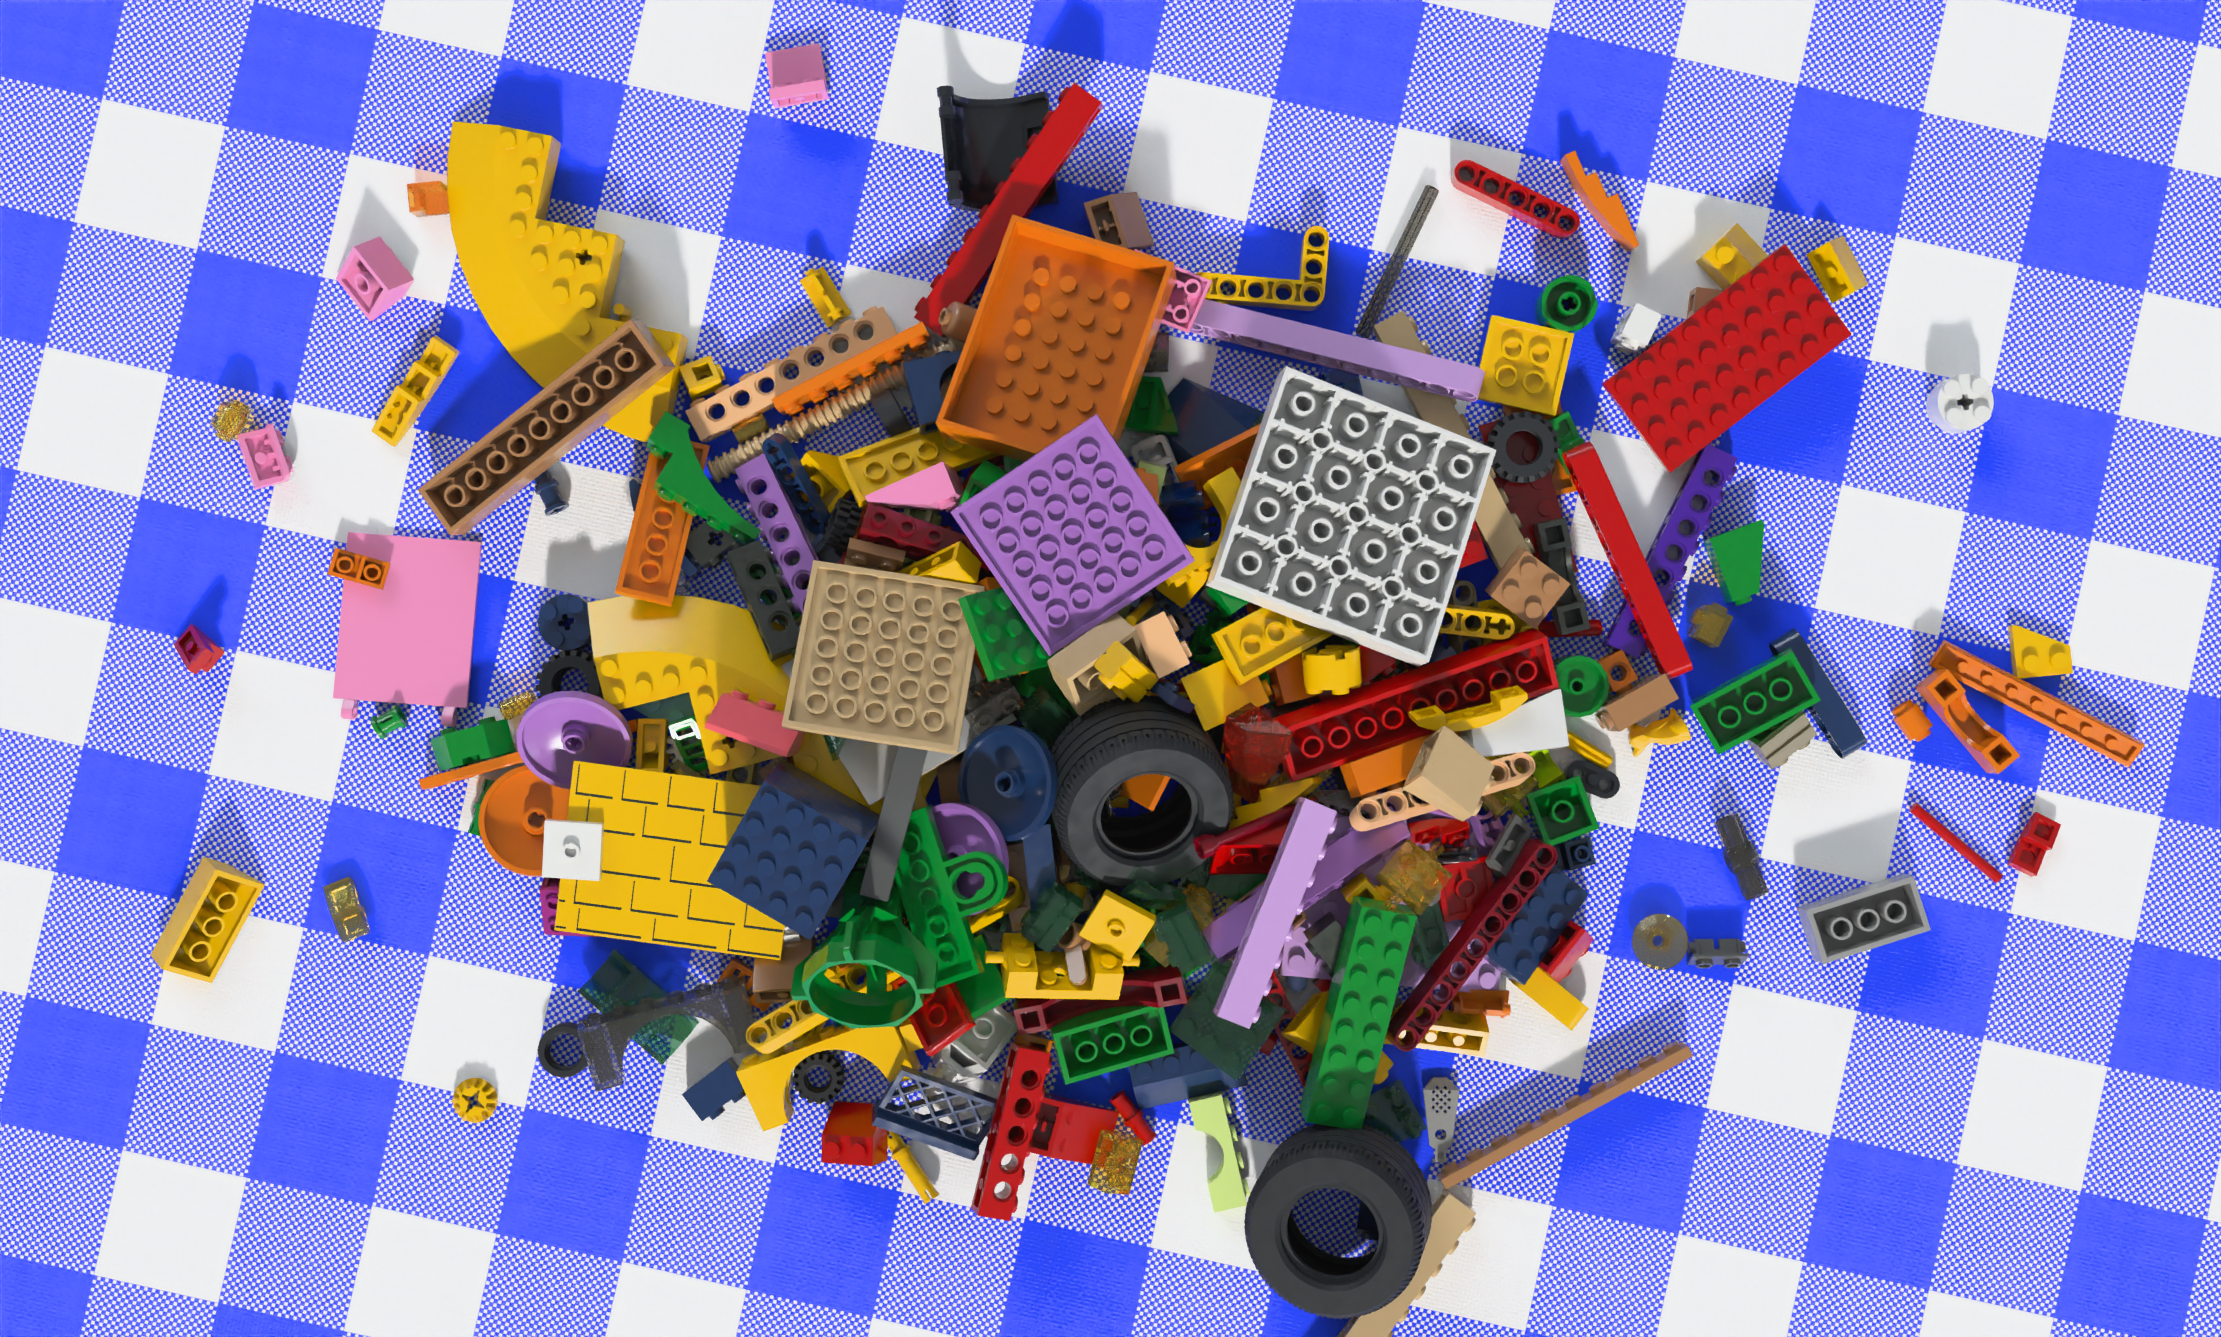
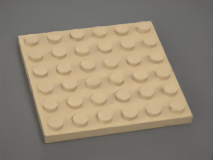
M813 560L782 728L958 755L975 653V644L958 599L966 595L985 591V586Z

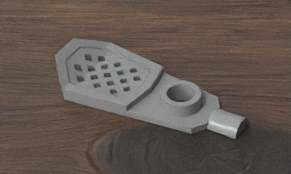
M1432 1077L1423 1087L1429 1145L1435 1149V1162H1446V1149L1452 1146L1459 1089L1448 1077ZM1438 1129L1445 1130L1443 1138L1435 1136Z

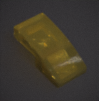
M346 877L323 887L332 919L342 942L345 943L371 933L365 908L359 904L352 878Z

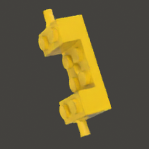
M1003 933L1001 952L985 951V963H1000L1005 998L1119 1000L1124 976L1122 966L1139 967L1140 963L1139 954L1133 955L1131 960L1127 961L1091 942L1090 947L1084 952L1087 980L1082 985H1074L1069 978L1065 952L1035 951L1032 934Z

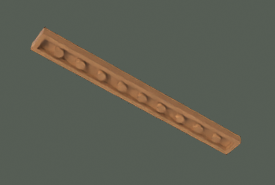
M1677 1041L1663 1047L1662 1050L1664 1052L1656 1056L1648 1055L1640 1059L1638 1066L1630 1070L1625 1068L1616 1072L1613 1075L1614 1079L1606 1083L1601 1081L1592 1085L1589 1088L1590 1092L1581 1097L1574 1095L1564 1101L1565 1105L1557 1110L1550 1108L1539 1115L1540 1119L1533 1123L1527 1121L1518 1125L1515 1128L1516 1132L1509 1136L1500 1135L1490 1142L1491 1145L1485 1149L1476 1148L1466 1154V1159L1456 1163V1161L1446 1164L1441 1168L1442 1172L1437 1175L1447 1190L1694 1055L1689 1046L1683 1042L1679 1044Z

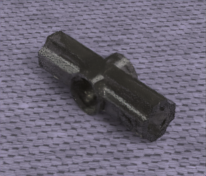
M1738 814L1727 815L1714 821L1713 823L1724 848L1722 853L1725 863L1730 872L1734 873L1744 900L1755 899L1768 893L1769 890L1758 865L1760 863L1759 855L1753 843L1748 840Z

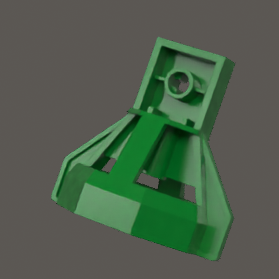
M866 870L850 871L845 882L840 923L829 937L795 967L791 988L793 1000H808L813 1012L852 1029L900 1025L923 1006L924 994L935 992L938 973L937 959L903 924L904 906L895 878L888 902L859 894ZM860 963L866 965L867 993L855 992L840 987L830 981L824 974L829 967L839 964ZM887 969L898 973L908 982L895 990L887 992Z

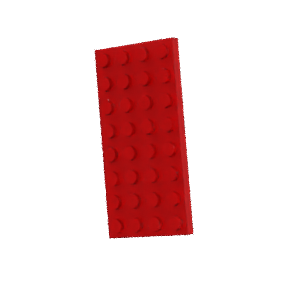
M1784 244L1605 380L1602 386L1665 470L1671 473L1852 334L1786 244Z

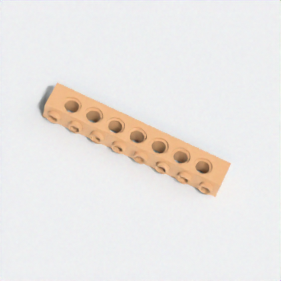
M871 307L862 313L863 317L854 322L852 319L846 320L837 326L839 330L831 334L825 332L816 336L813 339L814 343L805 348L803 345L795 347L788 352V357L780 361L776 358L767 362L764 365L765 369L756 374L754 371L746 373L739 378V383L731 387L727 384L715 390L713 397L707 400L703 397L690 404L691 408L685 412L700 441L706 444L775 407L771 400L772 398L898 334L884 307ZM865 327L873 329V336L869 340H861L859 338L860 331ZM845 340L849 343L846 352H835L837 342ZM816 353L823 354V363L817 367L811 366V357ZM792 366L798 367L799 375L793 380L787 379V369ZM767 379L773 380V390L768 393L762 392V383ZM743 392L749 393V402L744 406H739L737 404L738 395ZM718 405L724 406L725 414L723 417L714 419L712 416L713 409Z

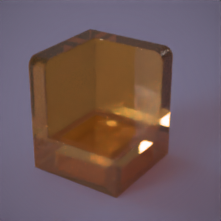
M431 181L407 184L410 213L416 217L449 214L447 186L443 182Z

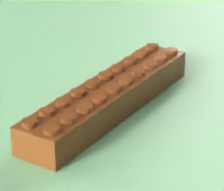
M630 319L420 487L418 491L449 535L466 534L676 366L643 321Z

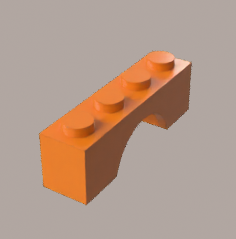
M1948 669L1933 671L1915 687L1986 773L1999 774L2020 757V754L2004 735L1990 727L1974 711L1966 698V690Z

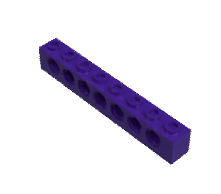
M1710 444L1697 452L1645 557L1653 578L1657 570L1662 571L1665 575L1664 584H1657V587L1666 606L1671 603L1675 595V591L1672 589L1676 581L1680 582L1687 571L1685 563L1688 557H1692L1699 547L1700 542L1697 539L1701 531L1705 532L1712 521V517L1709 515L1713 507H1717L1724 497L1725 492L1722 489L1726 481L1730 482L1737 470V467L1734 466L1738 459L1737 457ZM1706 471L1714 475L1715 481L1712 486L1704 481V473ZM1693 496H1697L1702 500V508L1700 510L1692 507L1691 500ZM1681 521H1686L1690 526V532L1687 536L1679 531ZM1670 545L1674 546L1678 552L1677 558L1674 561L1669 559L1666 554V550ZM1625 598L1602 645L1614 651L1623 650L1626 657L1638 659L1639 656H1644L1648 647L1641 631L1636 636L1629 631V624L1635 618Z

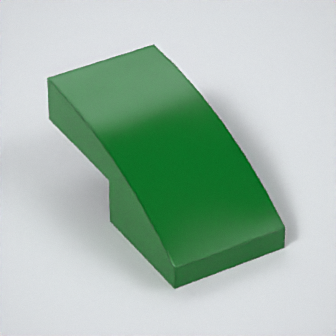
M1564 411L1547 420L1552 424V429H1556L1558 434L1556 436L1557 441H1560L1558 459L1566 474L1570 475L1562 453L1585 442L1579 436L1569 411Z

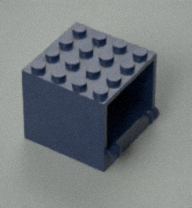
M782 759L763 781L707 882L811 940L878 825L880 815Z

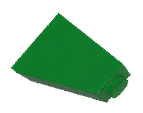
M1763 520L1755 521L1703 540L1725 603L1735 601L1736 606L1752 601L1751 595L1759 593L1764 536Z

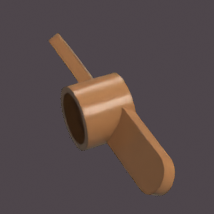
M1060 888L1059 902L1063 923L1057 930L1056 942L1059 947L1065 950L1071 982L1074 985H1082L1088 977L1084 952L1090 947L1091 941L1079 936L1083 925L1074 922L1068 888Z

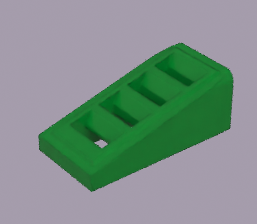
M695 714L671 721L668 728L690 775L708 769L707 761L695 765L692 761L705 756ZM692 727V732L682 735L681 730ZM697 737L698 741L686 745L685 740ZM699 746L703 749L693 754H690L688 751Z

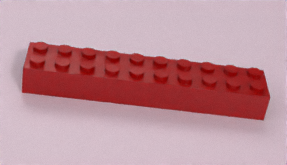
M1530 628L1513 634L1507 639L1487 643L1350 691L1347 694H1342L1270 719L1269 722L1283 771L1294 782L1436 732L1435 730L1418 726L1409 718L1408 712L1436 705L1447 714L1491 703V691L1517 685L1527 693L1528 699L1558 689L1559 685L1547 636L1537 629Z

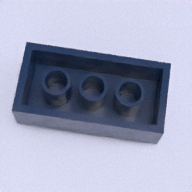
M1554 865L1485 955L1484 959L1510 980L1525 985L1589 894ZM1509 894L1502 900V904L1507 902ZM1492 917L1487 921L1485 927L1491 923Z

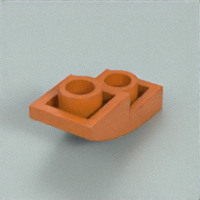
M335 548L327 574L383 590L391 563Z

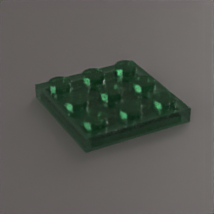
M1215 960L1169 1028V1031L1237 1081L1243 1075L1286 1010L1268 996L1263 995L1259 1004L1261 1007L1260 1016L1256 1023L1252 1022L1250 1029L1218 1017L1213 1010L1230 968L1224 964L1220 966L1218 961Z

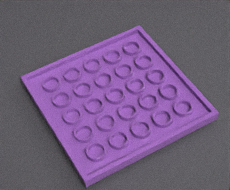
M1097 413L950 512L1049 656L1195 561Z

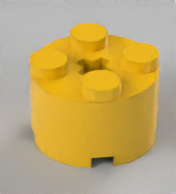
M1339 644L1325 645V649L1319 650V652H1317L1316 647L1302 651L1306 694H1320L1323 690H1332L1333 695H1342L1349 693V689L1361 687L1362 676L1359 647L1355 648L1354 645Z

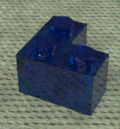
M1195 480L1163 485L1161 494L1165 516L1184 544L1194 548L1212 546L1211 535L1208 529L1211 528L1210 516L1208 511L1203 512L1202 507H1205L1204 494L1202 490H1197Z

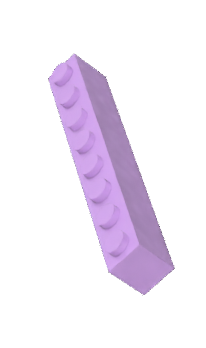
M1299 797L1213 1012L1218 1017L1249 1029L1252 1022H1257L1261 1013V1007L1259 1006L1263 995H1268L1272 986V980L1270 979L1274 968L1278 969L1282 962L1283 953L1281 950L1284 942H1289L1292 937L1294 917L1296 914L1299 915L1304 907L1305 899L1303 895L1307 887L1310 888L1315 880L1316 872L1313 870L1317 860L1321 861L1327 849V845L1324 843L1328 833L1332 834L1336 828L1338 818L1335 816L1337 811L1309 799Z

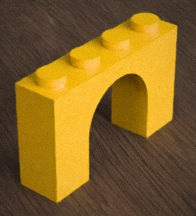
M1233 467L1215 476L1203 485L1221 518V533L1217 542L1206 548H1194L1186 545L1195 561L1163 581L1166 587L1173 583L1178 587L1191 579L1189 575L1191 572L1198 569L1202 573L1213 566V559L1216 557L1241 484V480Z

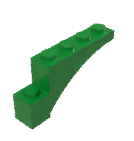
M665 411L648 438L646 446L650 448L649 451L654 456L669 460L655 482L654 489L657 490V494L666 501L672 502L674 500L681 504L682 509L692 516H697L698 514L705 518L707 524L718 531L723 529L732 534V539L739 544L746 545L755 542L761 530L733 510L717 493L704 474L689 438L690 425Z

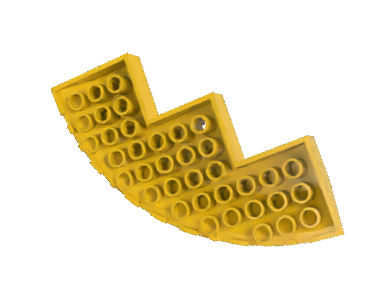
M453 121L447 157V198L451 230L461 268L472 296L491 330L511 357L540 386L545 388L626 323L609 319L625 241L616 234L546 221L561 143L553 136L500 125ZM590 255L592 257L591 261L584 263L586 257ZM650 327L648 329L676 367L602 425L629 438L646 443L665 411L673 415L681 378L679 367L684 364L689 340L680 333Z
M674 595L671 607L628 596L587 602L593 659L604 700L612 704L616 709L623 710L689 693L710 775L781 757V755L742 741H736L734 746L730 741V737L704 728L722 693H732L733 689L749 694V700L759 702V699L767 700L776 704L775 709L783 712L785 710L790 679L783 670L782 665L794 659L796 652L770 661L749 610L733 604L683 595ZM775 621L771 623L772 627L777 631H783L787 628ZM805 732L799 752L792 755L795 766L880 815L885 797L869 806L824 734ZM919 783L913 810L928 806L921 783Z

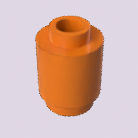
M1910 699L1904 701L1891 711L1894 715L1893 720L1909 741L1915 739L1919 742L1932 733L1929 728L1933 724L1917 703L1913 704Z

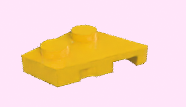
M2017 625L2008 626L2012 672L2014 676L2021 679L2073 673L2070 645Z

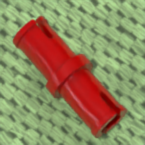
M1124 1090L1111 1097L1110 1102L1123 1117L1124 1125L1132 1129L1142 1145L1148 1144L1157 1136L1143 1118L1144 1113L1142 1110L1134 1106Z

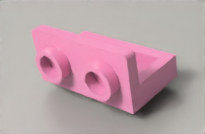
M273 423L266 424V427L263 429L237 435L236 438L254 490L289 481L290 472H293L292 462L289 456H284L281 446H284V440L280 430H275Z

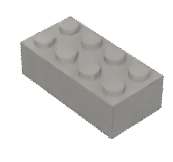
M1900 874L1796 907L1813 961L1821 964L1931 930L1915 878L1906 874Z

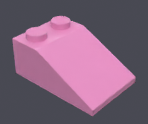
M940 462L868 494L865 498L867 502L884 508L946 510L948 513L959 506L964 489L956 470L945 462Z

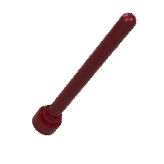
M1315 796L1306 798L1318 803V799ZM1297 802L1216 836L1203 834L1195 837L1193 844L1197 855L1201 859H1206L1213 856L1215 851H1218L1219 847L1292 817Z

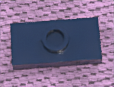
M1166 679L1163 682L1158 680L1150 689L1152 693L1185 713H1191L1195 707L1194 703L1177 692L1179 690L1177 685Z

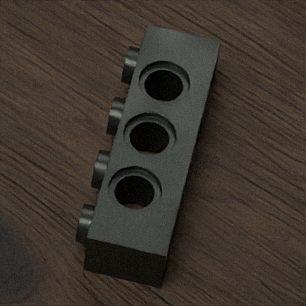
M758 540L729 551L727 561L770 661L796 652L801 623L796 625L792 615L795 614L793 603L790 598L785 599L781 590L784 588L779 572L774 573L770 563L773 562V558L767 546L763 547L761 541ZM752 569H760L764 572L765 576L762 579H754L750 576L749 572ZM770 594L775 598L776 602L772 605H765L761 602L760 597ZM775 620H782L787 625V628L783 631H777L772 627L771 623Z

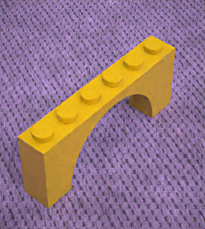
M831 1025L821 1029L817 1035L811 1037L808 1035L800 1036L793 1040L792 1044L782 1046L771 1053L759 1056L757 1053H753L743 1058L736 1074L763 1132L789 1123L795 1112L790 1098L792 1071L798 1063L814 1053L825 1050H845L858 1054L878 1067L889 1084L901 1064L919 1071L921 1064L915 1051L908 1052L899 1025L855 1029L845 1025L834 1028ZM904 1076L901 1082L907 1081L911 1078Z

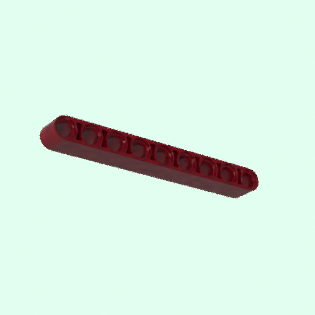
M1531 839L1525 843L1506 877L1500 876L1390 1020L1386 1033V1038L1389 1042L1402 1051H1411L1419 1044L1557 861V851L1552 845L1539 839ZM1543 849L1541 857L1537 859L1538 851ZM1525 871V878L1520 882V875ZM1509 894L1507 902L1502 904L1503 897ZM1491 916V923L1485 927L1487 918ZM1474 939L1473 947L1468 949L1469 942ZM1457 962L1456 969L1450 972L1452 964ZM1440 984L1439 992L1433 995L1434 988ZM1423 1007L1422 1014L1416 1017L1417 1010ZM1406 1030L1405 1036L1398 1040L1400 1033Z

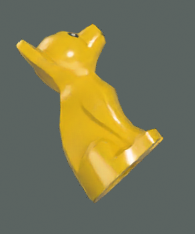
M1674 708L1670 710L1668 717L1653 721L1646 727L1636 723L1628 727V741L1634 747L1632 753L1634 757L1640 755L1649 743L1672 745L1691 740L1687 725Z

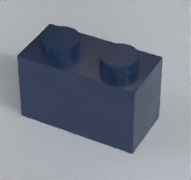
M732 1057L682 1094L701 1121L707 1117L714 1120L725 1111L723 1105L730 1100L735 1104L746 1095L736 1074L739 1066Z

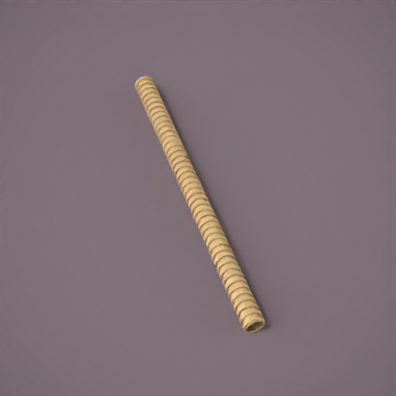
M947 337V341H939L940 344L938 346L933 344L932 349L928 350L926 348L924 353H916V357L927 358L945 350L950 352L962 350L965 343ZM902 360L899 366L894 364L891 370L889 368L885 369L886 372L883 374L881 372L877 373L878 376L875 378L871 376L867 382L863 380L860 386L855 384L854 389L848 388L844 394L840 392L836 398L832 396L830 401L824 400V404L821 406L816 404L815 409L809 408L807 413L801 412L799 417L793 416L791 421L785 420V424L782 426L777 424L776 429L770 428L768 433L762 432L760 437L754 436L752 441L746 440L745 445L740 443L737 449L731 448L729 453L723 452V456H715L714 461L707 460L706 465L711 476L720 483L722 478L728 479L729 474L736 475V468L764 454L762 449L763 441L775 433L784 435L790 444L792 442L798 443L801 437L806 439L807 434L813 435L815 430L821 431L823 426L829 427V423H837L838 418L845 419L846 414L852 415L854 410L860 411V407H868V403L871 402L870 398L889 388L891 391L896 390L897 392L900 390L899 387H907L903 375V363L905 361Z

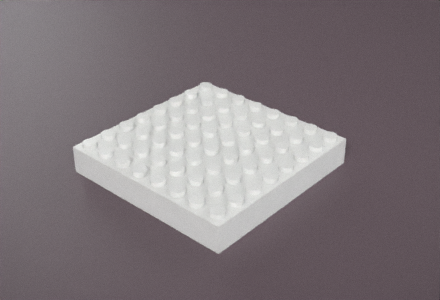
M1286 366L1277 375L1206 586L1417 667L1428 663L1496 450Z

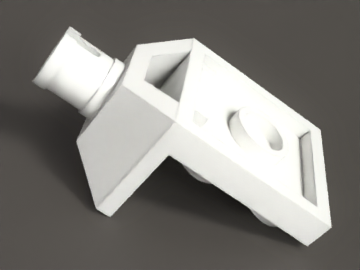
M999 1005L975 1018V1026L933 1056L934 1066L937 1067V1070L932 1076L952 1083L973 1082L987 1071L1018 1030L1016 1019ZM939 1088L935 1090L937 1094L943 1093Z

